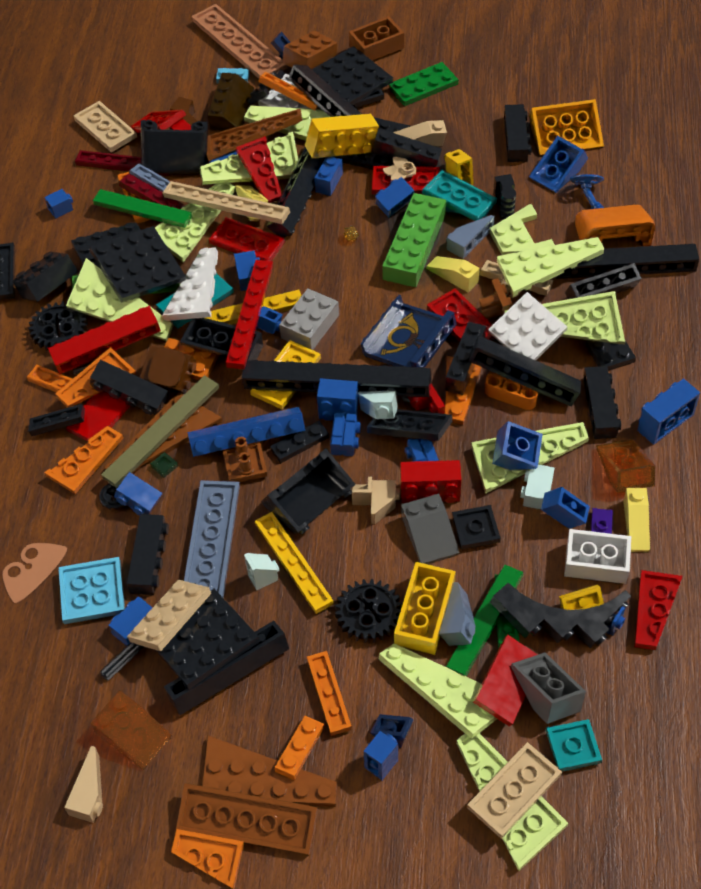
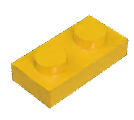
M598 585L559 596L561 609L566 610L587 609L604 604L601 588Z

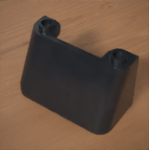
M141 120V164L155 173L201 174L200 167L207 164V122L197 121L191 125V130H159L154 121Z
M325 448L292 477L268 494L261 503L267 510L273 512L275 517L295 535L298 532L302 535L310 528L308 524L341 496L344 499L352 493L351 488L356 484Z

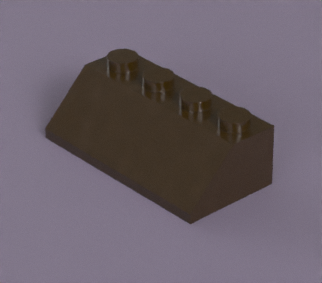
M221 74L208 113L210 130L225 131L244 125V116L250 106L247 100L251 97L250 93L254 90V87L238 74Z

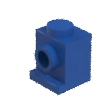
M263 306L256 330L260 328L271 334H274L275 331L280 332L279 324L282 322L283 314Z

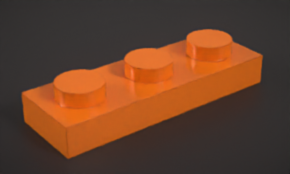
M304 716L275 766L276 773L295 781L324 730V723Z

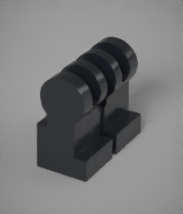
M511 174L494 177L493 196L497 198L496 204H499V215L503 220L514 214L516 191L514 190L515 184Z

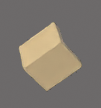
M368 477V484H356L353 486L352 505H371L372 477Z

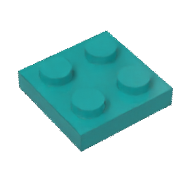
M589 719L546 728L553 757L559 770L567 771L602 763V757Z

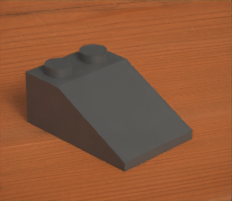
M439 494L401 505V518L420 563L430 564L459 555L451 524Z
M546 653L511 664V668L533 710L547 724L581 712L586 691Z

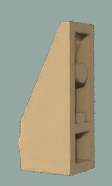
M444 120L426 121L393 132L432 146H443L447 135Z
M94 746L90 747L64 807L69 816L94 823L96 816L101 814L103 808L100 759Z

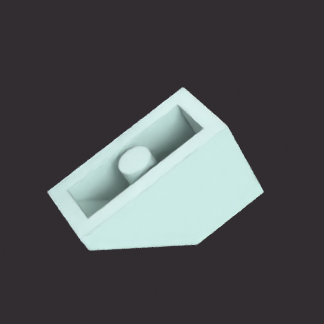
M396 391L358 392L360 409L375 419H394L398 408Z
M247 553L244 555L248 576L256 590L278 581L277 572L280 570L275 560L271 561L270 557L266 554Z

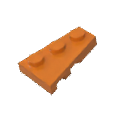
M176 829L171 852L234 889L244 842Z

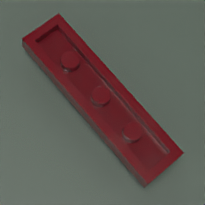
M130 173L119 181L121 188L142 200L177 209L184 207L183 203L165 198L162 191Z

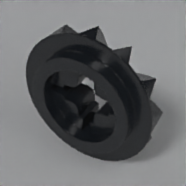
M110 483L101 489L99 498L102 505L108 507L109 510L111 508L118 510L119 507L126 505L120 504L116 498L113 500L112 496L115 495L117 488Z

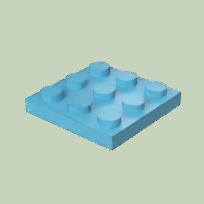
M119 557L59 567L62 621L64 624L119 615L125 609Z

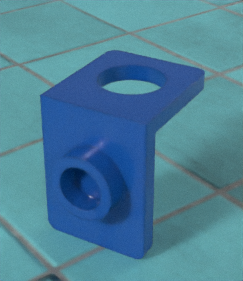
M622 606L617 615L613 614L615 618L607 626L609 630L606 633L613 636L617 628L621 629L626 619L623 617L625 607Z

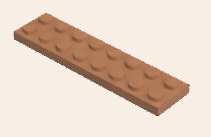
M217 4L191 16L192 21L249 69L257 78H260L264 72L270 74L272 71L277 72L281 69L282 71L288 69L287 65L282 63L283 60Z

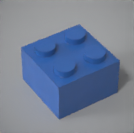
M320 378L317 393L319 419L334 420L335 413L357 415L359 406L358 381Z

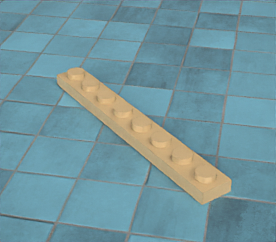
M170 181L163 191L165 198L283 224L290 214L289 207Z

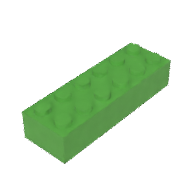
M413 193L383 263V280L417 287L446 215L445 199Z

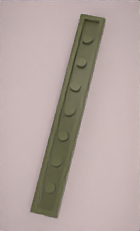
M204 375L101 474L102 478L117 488L129 472L132 473L219 389V385Z

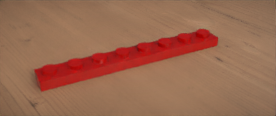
M255 260L227 356V368L245 370L273 270V261Z

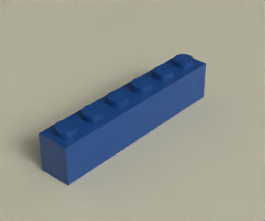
M299 407L187 433L194 457L236 447L235 440L238 437H245L247 444L305 431L301 410Z

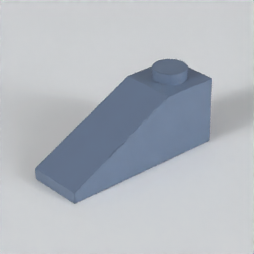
M490 215L463 225L449 233L446 238L447 250L464 259L490 233V228L494 226V216Z
M454 582L439 634L449 646L467 645L472 642L476 626L468 595L458 582Z

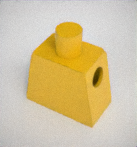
M460 149L446 153L444 155L446 172L474 185L472 158Z

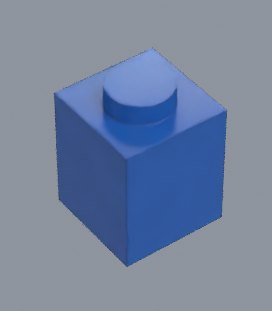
M63 189L44 197L47 208L55 219L73 210L71 204L73 199Z

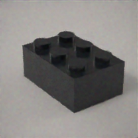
M50 251L43 256L42 260L32 263L28 270L18 273L12 282L23 299L38 302L76 274L78 270L68 254Z

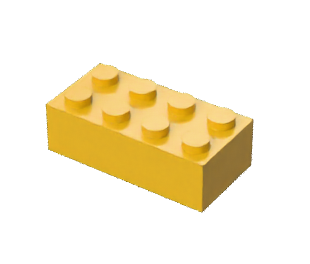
M372 114L314 118L310 122L305 147L312 158L371 153L379 125Z
M415 562L394 631L395 644L435 655L440 639L439 632L455 582L456 571Z

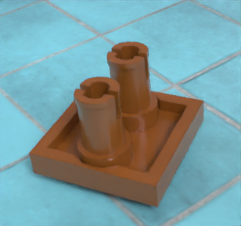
M499 278L491 280L494 294L479 299L482 315L487 320L498 316L502 317L505 311L513 306L511 298L505 295L507 294L506 287L500 283Z
M238 437L235 440L236 447L223 450L229 482H243L268 476L260 441L247 444L245 437Z

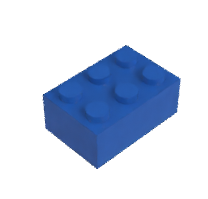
M684 378L678 383L674 382L667 391L659 393L652 402H647L643 405L637 431L653 445L694 415L701 392Z

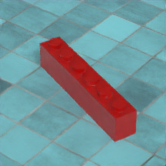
M149 305L131 314L123 315L112 322H107L100 327L90 329L86 333L74 336L67 341L57 343L48 348L59 374H62L97 359L110 347L116 351L159 333L161 330Z

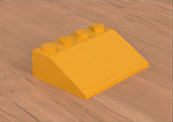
M596 99L531 108L529 120L539 156L546 153L557 136L583 150L604 147Z

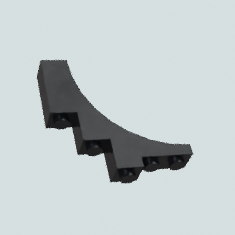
M507 583L492 597L490 603L524 638H527L530 634L532 636L536 635L543 628L557 643L562 639L567 641L575 633L591 648L595 643L599 646L606 640L607 636L605 634L609 630L607 626L615 618L613 614L617 611L619 612L622 606L625 609L629 606L627 601L631 595L625 590L613 600L600 606L566 610L535 602L520 593L510 583Z

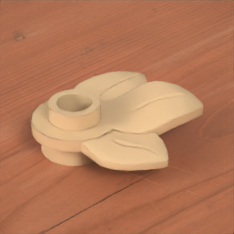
M393 157L394 165L383 168V172L387 176H391L392 181L399 179L401 176L405 179L416 173L414 164L401 157Z

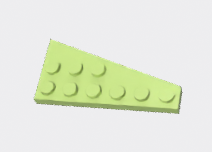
M293 132L288 133L284 137H277L267 143L277 179L290 178L298 162ZM232 154L224 160H217L200 167L202 185L253 181L238 154Z
M231 183L215 184L208 190L233 195L235 186ZM188 203L181 209L192 213L186 228L162 222L155 229L169 251L184 263L221 210Z
M87 258L66 304L69 309L108 322L149 306L138 297L121 303L102 270ZM151 307L161 332L152 335V337L167 341L173 328V323L165 321L163 316Z
M584 423L537 430L536 432L543 434L538 465H543L587 443L589 437ZM496 438L471 442V448L485 494L524 475L526 470L530 471V469L508 470L492 464Z

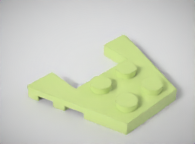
M532 204L527 205L490 228V234L501 255L555 245L552 239L534 243L523 223L537 219V213Z

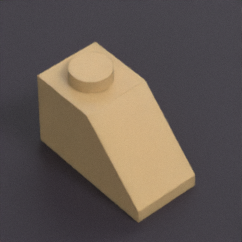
M372 480L371 524H376L396 508V500H400V488H396L395 480Z

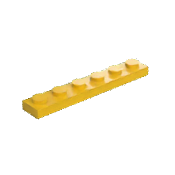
M300 290L266 297L262 307H268L279 313L289 311L300 299ZM243 303L212 310L211 317H207V319L230 325L236 324Z
M273 512L255 520V525L315 614L334 604L333 599Z

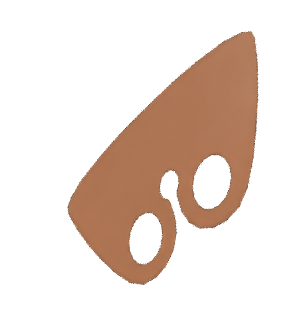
M32 543L27 545L21 552V559L27 564H32V568L26 569L22 563L13 562L3 570L4 585L11 600L17 603L32 593L57 567L65 556L67 547L49 543ZM30 548H35L38 551V555L33 559H28L25 556L26 551ZM13 566H17L21 570L17 577H10L8 575V570Z

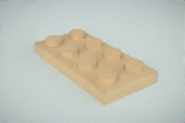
M100 101L73 115L74 120L111 153L137 138V133Z
M177 580L127 636L129 641L162 651L210 596L211 591L209 587Z
M527 742L468 803L467 808L502 839L561 776L562 771Z

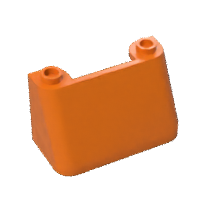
M635 204L582 210L575 217V226L579 240L598 237L602 243V239L634 236L635 241L641 240L643 246L652 245L655 223L641 205Z

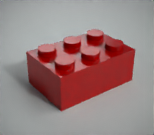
M460 460L400 462L401 503H409L436 494L440 495L442 502H460L462 481Z

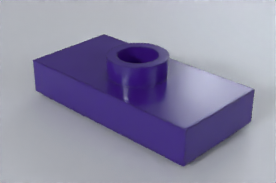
M593 508L591 532L612 534L613 510Z

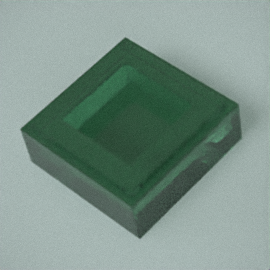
M165 452L150 463L151 467L163 478L178 467V463Z

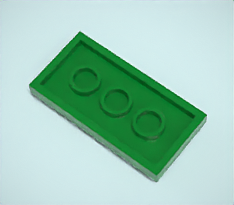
M440 62L389 84V89L405 107L458 85L459 79L443 62Z

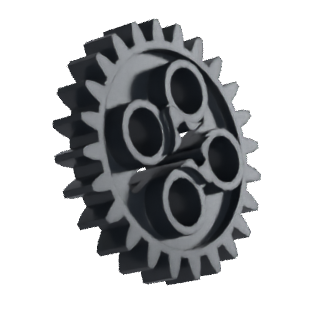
M62 301L60 305L55 302L54 306L47 304L48 308L46 309L41 307L42 312H35L36 316L31 317L32 321L29 322L30 327L28 328L35 345L38 344L40 348L45 347L47 351L48 348L57 343H62L74 336L85 333L84 331L88 330V322L84 313L67 308L64 301ZM57 315H58V319H59V329H60L61 337H59V334H58V325H57V321H56V316H57Z
M363 579L361 585L355 581L354 588L347 585L348 592L342 590V597L337 598L338 604L335 605V610L337 611L335 616L338 619V626H342V632L348 631L349 638L356 635V641L363 637L364 643L367 642L368 638H371L373 643H375L376 637L383 640V634L390 637V629L395 631L402 608V603L399 602L400 596H395V589L389 591V584L382 587L381 580L374 584L373 579L368 584ZM373 596L375 598L367 599L366 597ZM358 608L356 611H351L350 609ZM386 610L387 613L382 614L379 611ZM365 622L372 623L370 625H363Z

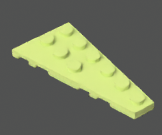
M250 106L244 116V121L252 123L301 109L303 121L278 132L286 135L293 132L294 137L306 141L311 119L330 116L322 109L314 111L304 108Z
M595 237L497 256V263L514 297L518 295L519 291L523 289L527 291L536 283L550 280L564 273V270L569 267L573 269L582 261L587 262L604 254V247L600 239Z
M615 291L542 304L567 326L568 330L560 337L625 345Z
M395 643L379 654L378 659L471 739L497 720V718L473 703L481 683Z
M480 733L473 739L463 734L457 740L456 744L479 791H481L508 762ZM542 796L502 838L518 872L568 826V822Z

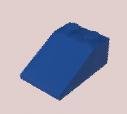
M557 136L529 178L557 193L570 181V177L575 176L588 160V156L585 150Z

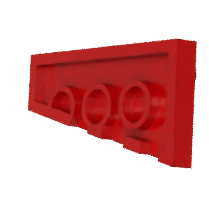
M266 136L236 147V152L259 193L268 200V203L279 200L282 194L274 172L275 168L271 161Z
M641 570L634 647L656 650L683 576Z

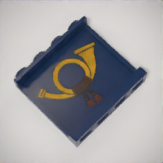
M398 295L386 312L382 314L376 325L372 327L369 334L362 340L363 354L365 357L395 367H426L457 325L454 312L448 310L444 316L404 304L401 295Z

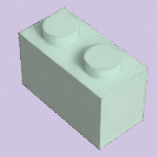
M538 465L536 469L526 470L524 482H527L526 487L522 486L520 498H524L523 506L541 509L545 492L551 491L554 467Z

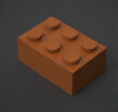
M387 16L349 31V47L354 46L369 59L375 60L404 48V32Z
M312 31L284 46L282 63L291 68L293 65H306L313 69L336 56L338 43L320 34L318 31Z

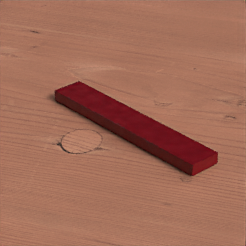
M84 150L79 151L75 160L76 166L129 172L137 164H141V157ZM157 173V174H158V175H164V176H170L171 173Z

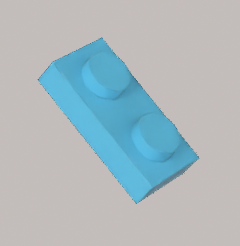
M218 68L217 84L222 73L238 74L248 82L249 69Z

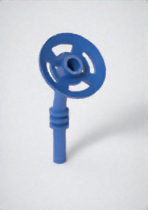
M592 174L570 177L572 183L581 185L585 196L592 206L591 209L604 208L596 201L590 190L592 185L604 181V177Z

